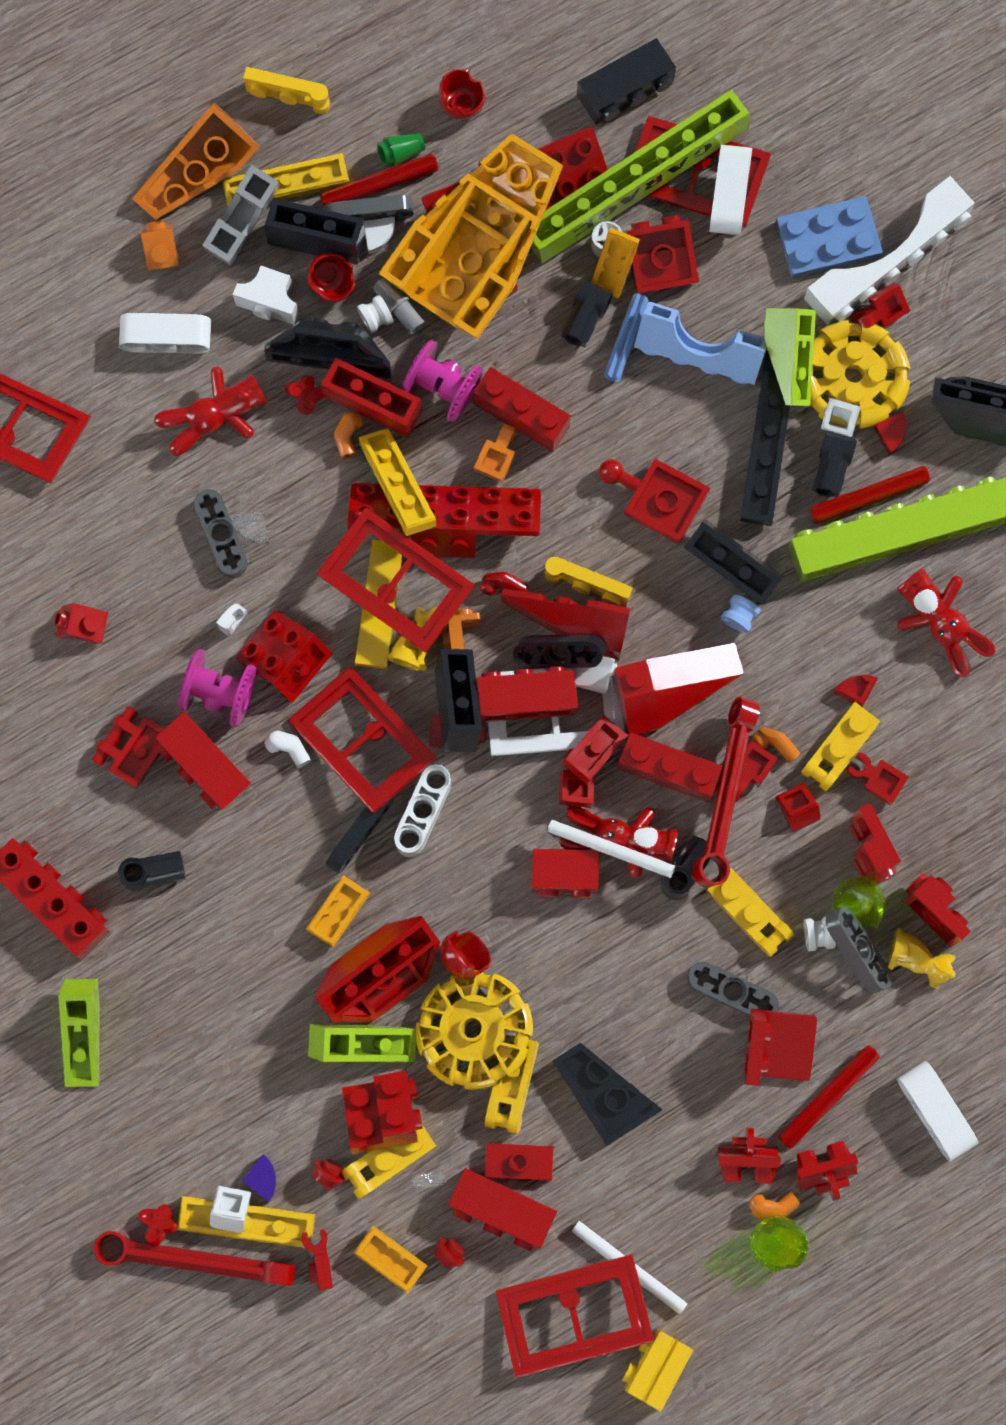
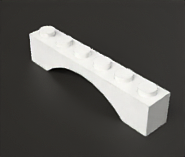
M949 176L926 195L917 226L908 239L895 251L881 260L865 266L849 269H831L808 287L804 300L813 310H816V313L827 326L836 320L838 322L844 321L854 311L852 308L860 301L863 304L869 301L868 298L877 293L876 289L883 283L889 285L895 281L901 274L899 270L907 264L912 267L919 262L925 255L924 251L931 245L933 248H936L943 243L951 229L954 227L957 230L962 228L972 218L970 213L975 204L974 201Z

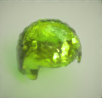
M863 876L851 877L837 887L833 896L834 910L843 906L849 907L864 929L869 927L876 928L885 915L886 906L882 889L870 878Z
M781 1215L764 1218L753 1228L748 1241V1248L754 1259L774 1272L798 1268L805 1261L809 1250V1242L804 1230L793 1220Z

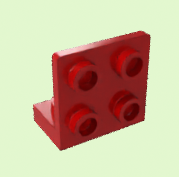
M274 610L235 659L246 668L249 664L254 665L258 676L268 681L286 700L293 703L331 657L332 652L315 634L277 610Z
M751 1009L743 1071L746 1085L760 1086L761 1076L809 1081L817 1017L808 1014Z

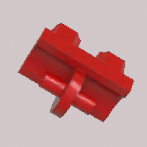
M746 1127L745 1137L733 1136L732 1146H717V1157L719 1166H721L723 1180L725 1182L741 1181L742 1167H754V1182L771 1184L775 1169L780 1168L781 1158L778 1155V1148L766 1147L767 1139L754 1137V1128Z
M843 1141L832 1143L826 1147L829 1161L818 1163L814 1150L798 1153L797 1184L800 1190L815 1186L817 1195L829 1192L833 1201L839 1200V1189L850 1186L848 1177L858 1174L856 1154H850Z

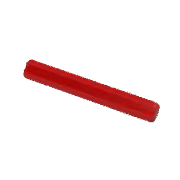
M428 154L323 192L320 195L322 205L325 206L333 202L362 199L434 173L438 170V163L433 154Z
M925 466L912 469L814 505L809 510L810 516L815 524H819L928 484L930 474Z
M869 1045L865 1046L779 1134L778 1139L789 1149L793 1148L879 1060L880 1055Z

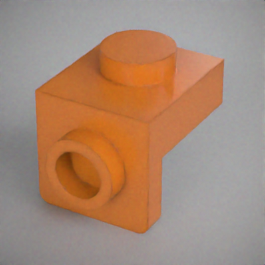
M165 221L147 223V228L141 231V239L148 271L179 266L173 224L165 225Z
M471 609L458 610L448 623L449 632H443L444 648L464 649L462 628L480 626V613H473Z

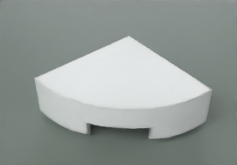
M394 217L364 221L369 254L380 251L393 236L395 231Z
M239 604L232 605L216 622L219 630L228 636L232 635L246 616L247 610Z

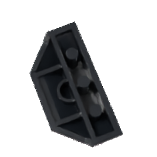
M311 318L310 321L300 320L265 344L264 352L269 362L329 370L335 358H338L375 377L391 379L392 372L389 360L366 330L360 328L355 323L330 324L322 318Z
M966 376L949 377L946 379L935 378L931 402L954 434L970 439L975 438L993 442L1001 446L1006 445V385Z

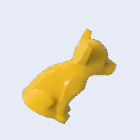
M437 606L426 611L421 607H417L414 615L417 625L423 628L437 609ZM448 626L444 628L441 634L447 631ZM403 636L398 639L391 653L386 657L389 661L413 671H426L427 668L424 662L426 653Z
M897 927L888 956L889 969L893 970L895 967L902 966L914 973L927 974L929 985L938 989L941 983L947 982L950 978H955L956 975L951 964L955 960L954 955L941 954L933 956L920 939Z

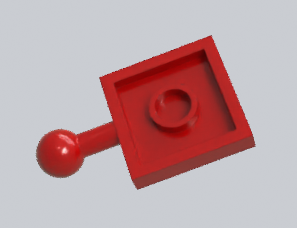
M615 459L605 460L599 467V476L606 484L620 483L635 491L624 511V516L678 545L682 542L711 489L657 459L653 460L642 481L624 472L622 464Z

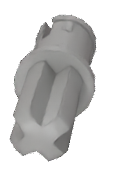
M382 278L374 285V291L383 298L390 309L391 315L397 317L410 335H414L425 325L426 321L409 304L410 299L403 297L390 282Z

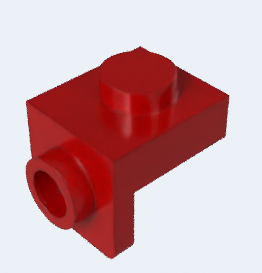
M76 603L64 605L55 615L54 627L57 628L56 637L61 639L71 637L94 644L103 643L108 612Z

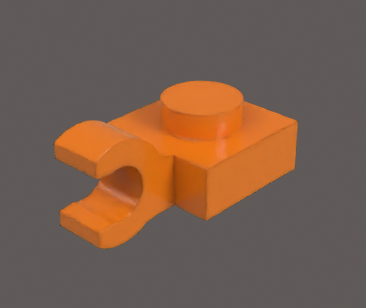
M504 423L495 443L486 439L473 467L474 471L503 483L516 455L515 451L508 449L516 435V428Z

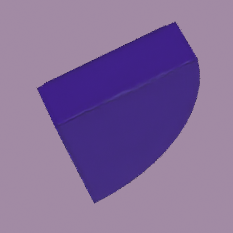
M263 1154L242 1182L268 1202L271 1201L276 1190V1174L273 1164Z

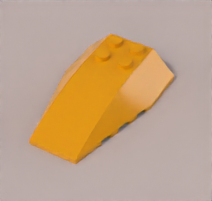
M512 133L480 162L482 165L471 175L469 173L466 174L459 181L460 185L447 197L443 195L435 203L436 207L426 216L421 215L413 223L379 272L380 276L414 302L461 333L475 339L481 336L515 287L563 167L562 164Z

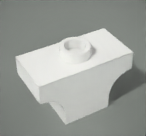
M260 266L254 280L246 284L237 283L233 292L236 306L253 311V314L265 320L274 318L294 325L299 315L297 304L289 299L293 288L290 275Z

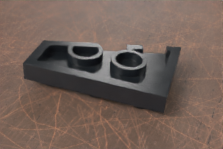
M579 1043L552 1061L606 1147L663 1110L582 1043Z

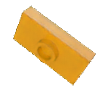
M610 228L591 283L612 292L613 297L619 298L640 239Z
M342 875L306 930L332 948H335L370 896V892Z
M374 1225L353 1253L407 1294L428 1266Z

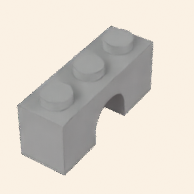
M251 165L237 187L235 196L221 219L217 220L203 243V249L231 266L279 188V182Z

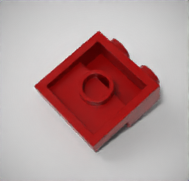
M680 215L661 218V225L650 227L648 220L630 224L631 230L624 231L625 234L640 239L632 262L636 293H645L699 282L689 220L680 221Z
M871 803L859 808L850 818L852 824L849 825V829L856 842L861 841L863 843L853 853L856 858L853 860L854 867L860 877L865 876L868 882H872L873 886H876L896 874L894 868L901 863V860Z
M923 872L907 887L905 891L909 896L903 903L950 948L961 942L971 932L966 927L968 921L958 911H950L947 908L955 900V897L951 894L953 891L951 886L941 877L935 879L932 875L928 877Z
M407 1071L373 1076L374 1082L342 1088L352 1154L418 1142L416 1130L423 1129L420 1110H413L412 1099H418L415 1079L408 1080Z

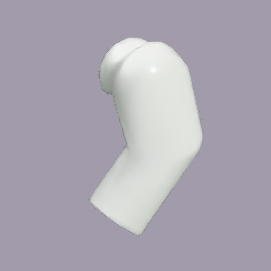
M278 730L270 733L269 737L265 739V747L269 752L274 753L279 750L289 752L297 768H301L311 761L296 735Z

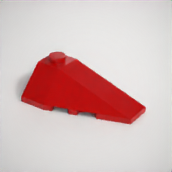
M502 589L501 603L556 635H597L603 639L607 647L604 657L620 660L631 608L588 600L587 605L582 606L571 601L570 597L563 596L554 598L552 602L546 601V596L539 593ZM586 646L584 649L590 651L591 654L595 655L596 651L590 650V646Z
M735 643L619 666L614 669L611 678L629 737L630 732L639 735L662 728L744 673Z

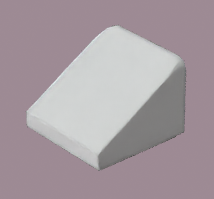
M829 398L820 429L852 437L860 406ZM834 415L842 418L848 425L839 426L831 423V416Z
M603 657L600 664L596 667L578 668L575 677L576 687L605 694L609 686L615 659Z
M218 1186L210 1214V1226L216 1229L242 1233L245 1227L251 1192Z

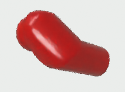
M508 572L487 573L483 576V582L479 586L480 591L488 596L494 595L497 588L525 592L529 588V584Z

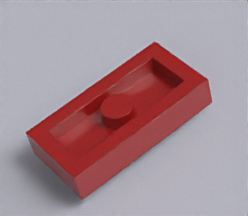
M603 714L564 759L562 764L587 784L628 735Z
M487 1143L485 1177L552 1181L554 1146Z

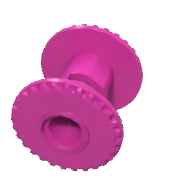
M430 340L414 359L405 377L402 390L413 394L420 385L432 393L438 392L439 397L451 403L447 414V421L454 423L471 402L473 391L481 381L483 369L476 365L465 378L460 374L461 368L455 361L447 359L445 362L439 363L434 360L438 343Z
M196 650L190 659L183 677L178 701L179 709L186 712L194 698L198 697L204 702L203 707L210 711L221 712L225 706L232 708L230 725L238 727L246 714L256 681V667L249 664L241 679L229 675H224L220 679L219 672L204 668L205 650Z

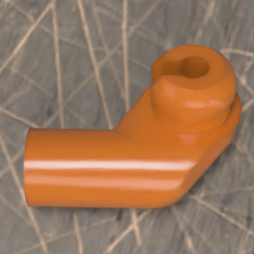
M348 412L344 414L334 431L335 441L343 460L356 455L351 436L355 430H359L363 426V418L359 413Z
M763 727L758 729V733L752 736V741L763 749H766L768 745L775 747L788 763L800 755L799 750L783 732Z
M792 1192L777 1202L765 1200L761 1194L753 1196L749 1201V1208L756 1218L771 1222L782 1220L801 1206Z

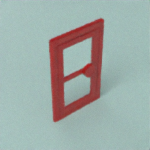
M648 115L636 151L677 124ZM730 141L727 144H725L731 146L749 147L733 141ZM749 147L752 148L742 222V227L745 228L771 158V153ZM720 148L711 154L719 156ZM708 155L693 165L695 169L686 192L662 185L645 197L711 217L713 200L693 194L700 171L710 166L711 156Z
M0 373V393L20 402L6 427L0 428V460L52 484L91 416ZM27 405L66 423L44 461L11 446L15 441L12 429Z
M366 507L316 574L425 653L428 652L476 586ZM369 533H372L407 558L391 582L383 584L378 588L377 596L342 572ZM413 563L450 589L423 628L389 605L397 597L396 585Z
M351 666L288 719L291 726L373 814L438 759ZM350 692L377 721L370 722L365 728V733L341 753L318 729L314 722ZM387 731L412 758L374 789L346 758L368 739L371 741L381 740Z
M632 1254L496 1290L515 1378L655 1342ZM619 1278L631 1328L584 1340L576 1310L580 1303V1295L575 1289ZM560 1294L559 1301L561 1305L570 1311L577 1342L529 1354L518 1305Z

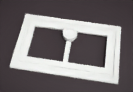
M614 663L612 673L617 667V663ZM565 668V671L574 670L576 677L578 668ZM533 669V673L546 672V669ZM514 671L501 672V675H514ZM610 678L608 689L605 694H602L604 715L624 731L622 713L612 678ZM551 717L553 734L507 737L506 721L487 722L491 756L574 749L589 731L560 733L558 717ZM624 740L620 746H625L626 740Z

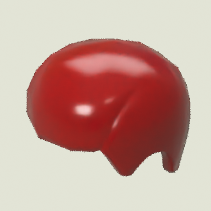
M465 69L451 70L445 74L439 85L438 92L439 103L442 109L457 120L471 119L479 114L486 99L482 82L475 81L471 77L470 71Z
M326 252L318 255L307 268L308 286L319 299L331 302L344 300L355 288L353 267L340 254Z
M456 930L446 936L441 943L440 954L443 965L456 977L467 980L473 979L490 967L492 962L490 952L475 933L466 931L458 934L459 932Z

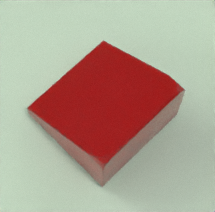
M805 783L775 796L793 832L821 819L819 805Z

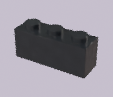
M655 38L577 81V97L595 125L603 120L607 122L617 117L620 111L630 105L631 107L638 106L653 92H663L673 84L676 66L659 40Z
M273 198L265 222L267 244L317 256L326 252L342 255L349 263L358 265L366 239L363 218Z
M708 520L700 524L684 547L761 605L768 599L784 577Z
M440 649L434 672L443 752H475L481 736L482 725L473 649Z

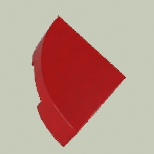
M903 411L874 426L878 437L889 455L898 449L906 435L907 421Z
M871 675L850 677L837 686L834 694L851 703L856 702L863 707L878 678Z

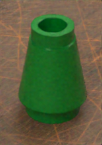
M419 132L384 137L383 141L377 143L378 155L385 167L390 165L395 167L425 150V143Z

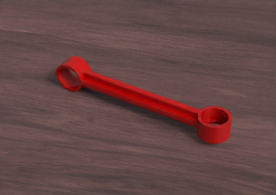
M740 696L735 698L728 712L727 725L731 729L705 852L692 865L694 880L697 884L706 888L723 884L730 874V865L724 857L749 733L755 727L760 712L758 702ZM706 859L713 860L718 866L719 875L714 882L707 879L704 875L703 864Z
M118 1231L102 1233L96 1239L93 1248L96 1259L107 1266L119 1265L124 1261L286 1286H293L296 1265L163 1245L153 1247L149 1243L130 1241L126 1235ZM115 1236L123 1244V1254L118 1260L110 1262L103 1257L101 1246L106 1238Z

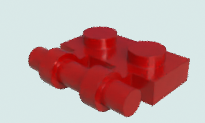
M127 706L122 715H117L112 722L114 726L104 740L101 739L96 745L98 750L91 760L102 767L108 756L115 759L108 770L138 789L160 756L159 752L154 748L158 744L154 738L164 728L146 716L137 727L132 724V721L138 712ZM126 732L131 737L120 751L115 746Z

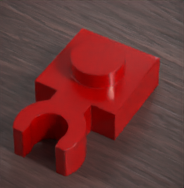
M569 749V750H568V752L566 753L564 759L570 754V752H571L573 749ZM562 770L559 780V805L591 808L594 804V776L585 784L570 770Z
M858 752L855 758L863 763V770L857 771L849 767L846 771L847 774L854 779L864 778L867 780L863 789L891 806L909 776L883 760H880L875 767L871 764V760L866 754Z

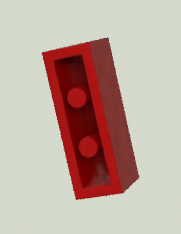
M335 358L321 384L325 398L405 437L409 436L422 412L421 398L338 358Z
M489 367L473 391L474 405L503 423L516 428L518 432L551 452L555 451L570 428L571 415L492 367Z
M550 667L546 669V672L533 673L532 669H520L514 671V675H501V672L490 671L482 673L481 677L476 678L481 723L574 716L578 710L574 670L565 671V667Z
M185 711L154 738L158 742L154 748L167 762L171 758L181 767L177 770V773L188 785L195 782L203 790L199 796L211 809L218 806L220 810H223L251 784Z
M630 732L619 761L618 770L709 803L723 766Z
M466 1168L448 1205L454 1208L453 1216L468 1223L474 1217L485 1223L483 1230L500 1238L503 1232H506L516 1237L513 1244L532 1252L534 1246L541 1249L557 1213L556 1210Z

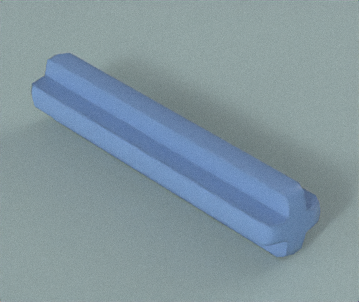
M638 293L632 295L604 372V378L607 380L619 382L640 327L643 313L648 304V298Z

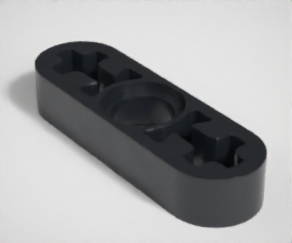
M594 634L530 635L523 637L514 648L513 657L518 665L527 669L557 666L565 668H592L600 664L606 654L607 647L603 639ZM560 645L564 647L568 656L566 658L557 657L552 651V646ZM586 646H590L591 651H596L594 656H591L590 651L584 650ZM526 647L529 648L530 652L535 653L533 657H530L529 652H524Z
M393 797L374 814L365 807L329 856L326 866L341 874L388 811L395 798Z

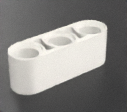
M721 144L709 232L741 236L752 148Z
M122 314L120 317L119 348L127 352L207 353L210 350L211 319L197 314Z
M430 765L424 770L395 832L396 848L405 857H415L422 852L450 792V773L442 765ZM439 774L445 778L446 781L443 787L434 789L427 784L428 779L432 775ZM423 803L428 804L432 808L430 816L423 819L415 816L414 809L416 806ZM406 833H414L419 838L417 845L413 848H405L400 843L401 838Z
M927 1061L922 1062L897 1078L903 1093L939 1150L949 1162L979 1144L973 1130Z

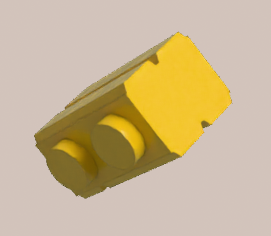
M656 1328L653 1333L655 1342L639 1346L638 1350L643 1352L637 1365L633 1362L629 1364L622 1377V1381L626 1382L624 1387L626 1392L662 1411L694 1350Z

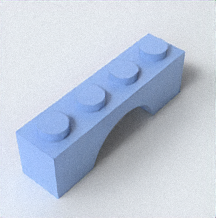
M648 302L634 344L635 348L641 349L647 355L664 356L679 365L689 364L701 368L702 371L708 374H721L731 377L737 383H750L753 385L755 384L767 348L764 337L738 330L733 337L722 343L707 344L700 342L685 331L681 324L678 310L653 302Z

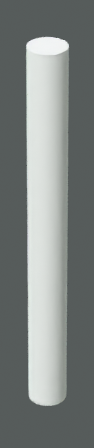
M551 820L547 832L666 877L671 878L674 872L675 865L555 820Z
M580 1221L577 1222L571 1231L608 1260L625 1256ZM635 1264L640 1285L678 1314H681L688 1303Z

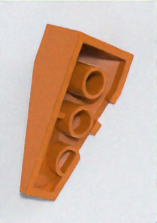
M214 103L134 195L132 200L156 220L240 171L261 146L237 122Z

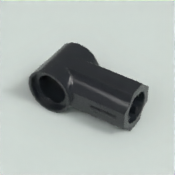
M584 280L576 294L573 303L574 308L565 324L561 337L572 345L586 347L599 318L602 319L604 317L613 293Z
M826 431L819 454L821 460L812 491L828 498L839 496L847 466H850L854 455L857 439Z
M693 835L673 863L675 869L671 877H681L686 884L684 889H673L669 885V877L664 876L661 882V889L667 898L671 900L685 898L696 882L692 876V865L699 856L704 855L707 841L703 838ZM706 859L704 861L703 871L707 867L711 859Z
M181 851L139 859L130 857L125 859L118 868V876L121 883L130 891H140L145 887L186 880ZM132 867H139L143 870L142 877L136 882L126 880V873Z

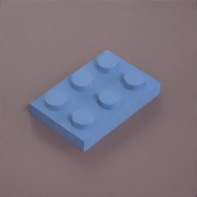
M866 196L776 217V227L792 279L882 257L883 250Z

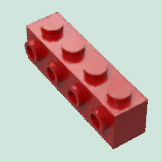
M12 837L0 849V882L76 957L83 960L110 932L104 926L108 920L94 907L90 911L87 910L80 903L84 897L71 884L65 888L58 881L62 875L51 864L47 862L42 866L35 859L38 852L26 840L20 844Z

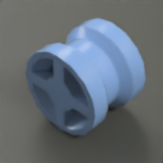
M733 595L730 599L731 606L729 610L724 611L720 619L726 625L739 632L749 633L752 627L751 621L758 616L761 609L752 601L739 595Z

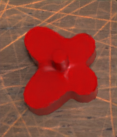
M308 375L303 376L300 382H290L285 386L286 394L298 399V411L303 415H310L315 408L316 401L323 398V391L314 387V378Z
M166 1204L160 1205L156 1210L150 1208L143 1209L138 1214L139 1220L149 1227L145 1238L153 1247L158 1246L167 1234L175 1233L177 1230V1224L171 1219L172 1210Z

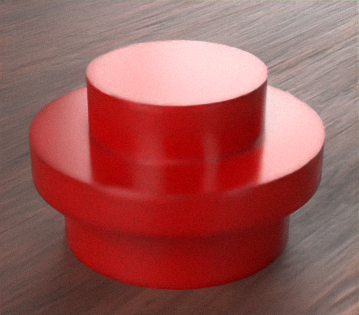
M325 1159L324 1161L316 1160L314 1163V1171L311 1175L322 1186L334 1189L336 1185H340L343 1182L342 1168L334 1161Z
M441 1238L437 1241L438 1246L433 1252L443 1266L452 1270L456 1266L461 1267L464 1264L462 1257L464 1250L454 1239L446 1240Z

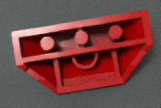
M422 916L385 924L330 966L314 997L333 1023H342V1021H375L427 982L440 941Z

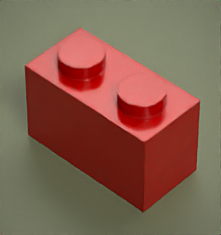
M533 849L532 892H538V897L558 898V893H571V898L590 899L591 894L598 893L599 851Z

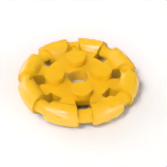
M849 320L835 322L819 330V335L814 339L810 406H808H812L819 413L818 417L823 420L828 404L822 399L825 394L832 399L860 406L855 425L859 426V429L873 427L888 419L889 414L893 410H899L907 397L910 387V380H907L910 364L907 354L899 341L895 343L888 336L890 332L876 324L869 328H861L860 324L849 323ZM848 336H859V342L853 341L848 344ZM827 344L834 350L829 356L823 351ZM879 345L886 351L881 358L874 351ZM848 369H856L861 373L862 379L859 382H850L845 377V372ZM813 370L822 371V378H815ZM887 373H895V380L885 381ZM878 395L884 400L881 405L873 401ZM834 415L831 416V423L839 426L848 425L842 418Z
M482 973L469 980L452 975L450 976L451 979L443 985L437 984L426 996L420 1007L422 1014L419 1023L416 1022L415 1029L419 1054L427 1060V1068L430 1072L450 1086L455 1084L462 1085L465 1090H478L495 1086L502 1077L506 1075L510 1077L515 1073L529 1052V1049L526 1048L529 1037H533V1020L528 1003L524 1004L520 997L521 991L512 982L496 973L493 976ZM481 987L488 988L487 997L477 995ZM458 991L462 999L452 1005L448 996ZM509 1003L512 1011L505 1015L499 1007ZM435 1015L442 1016L439 1027L432 1026ZM473 1020L479 1021L482 1027L480 1034L477 1037L468 1038L465 1034L466 1025ZM507 1031L516 1033L514 1044L504 1043ZM441 1043H444L448 1051L439 1056L436 1048ZM497 1057L500 1063L489 1069L485 1061H490ZM460 1061L469 1063L467 1073L459 1071Z

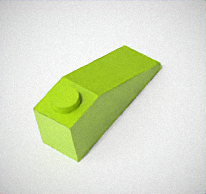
M766 308L764 341L786 405L810 406L816 310Z
M65 979L58 995L65 1087H98L100 1052L98 979Z
M310 1023L308 1057L322 1062H415L416 1028Z

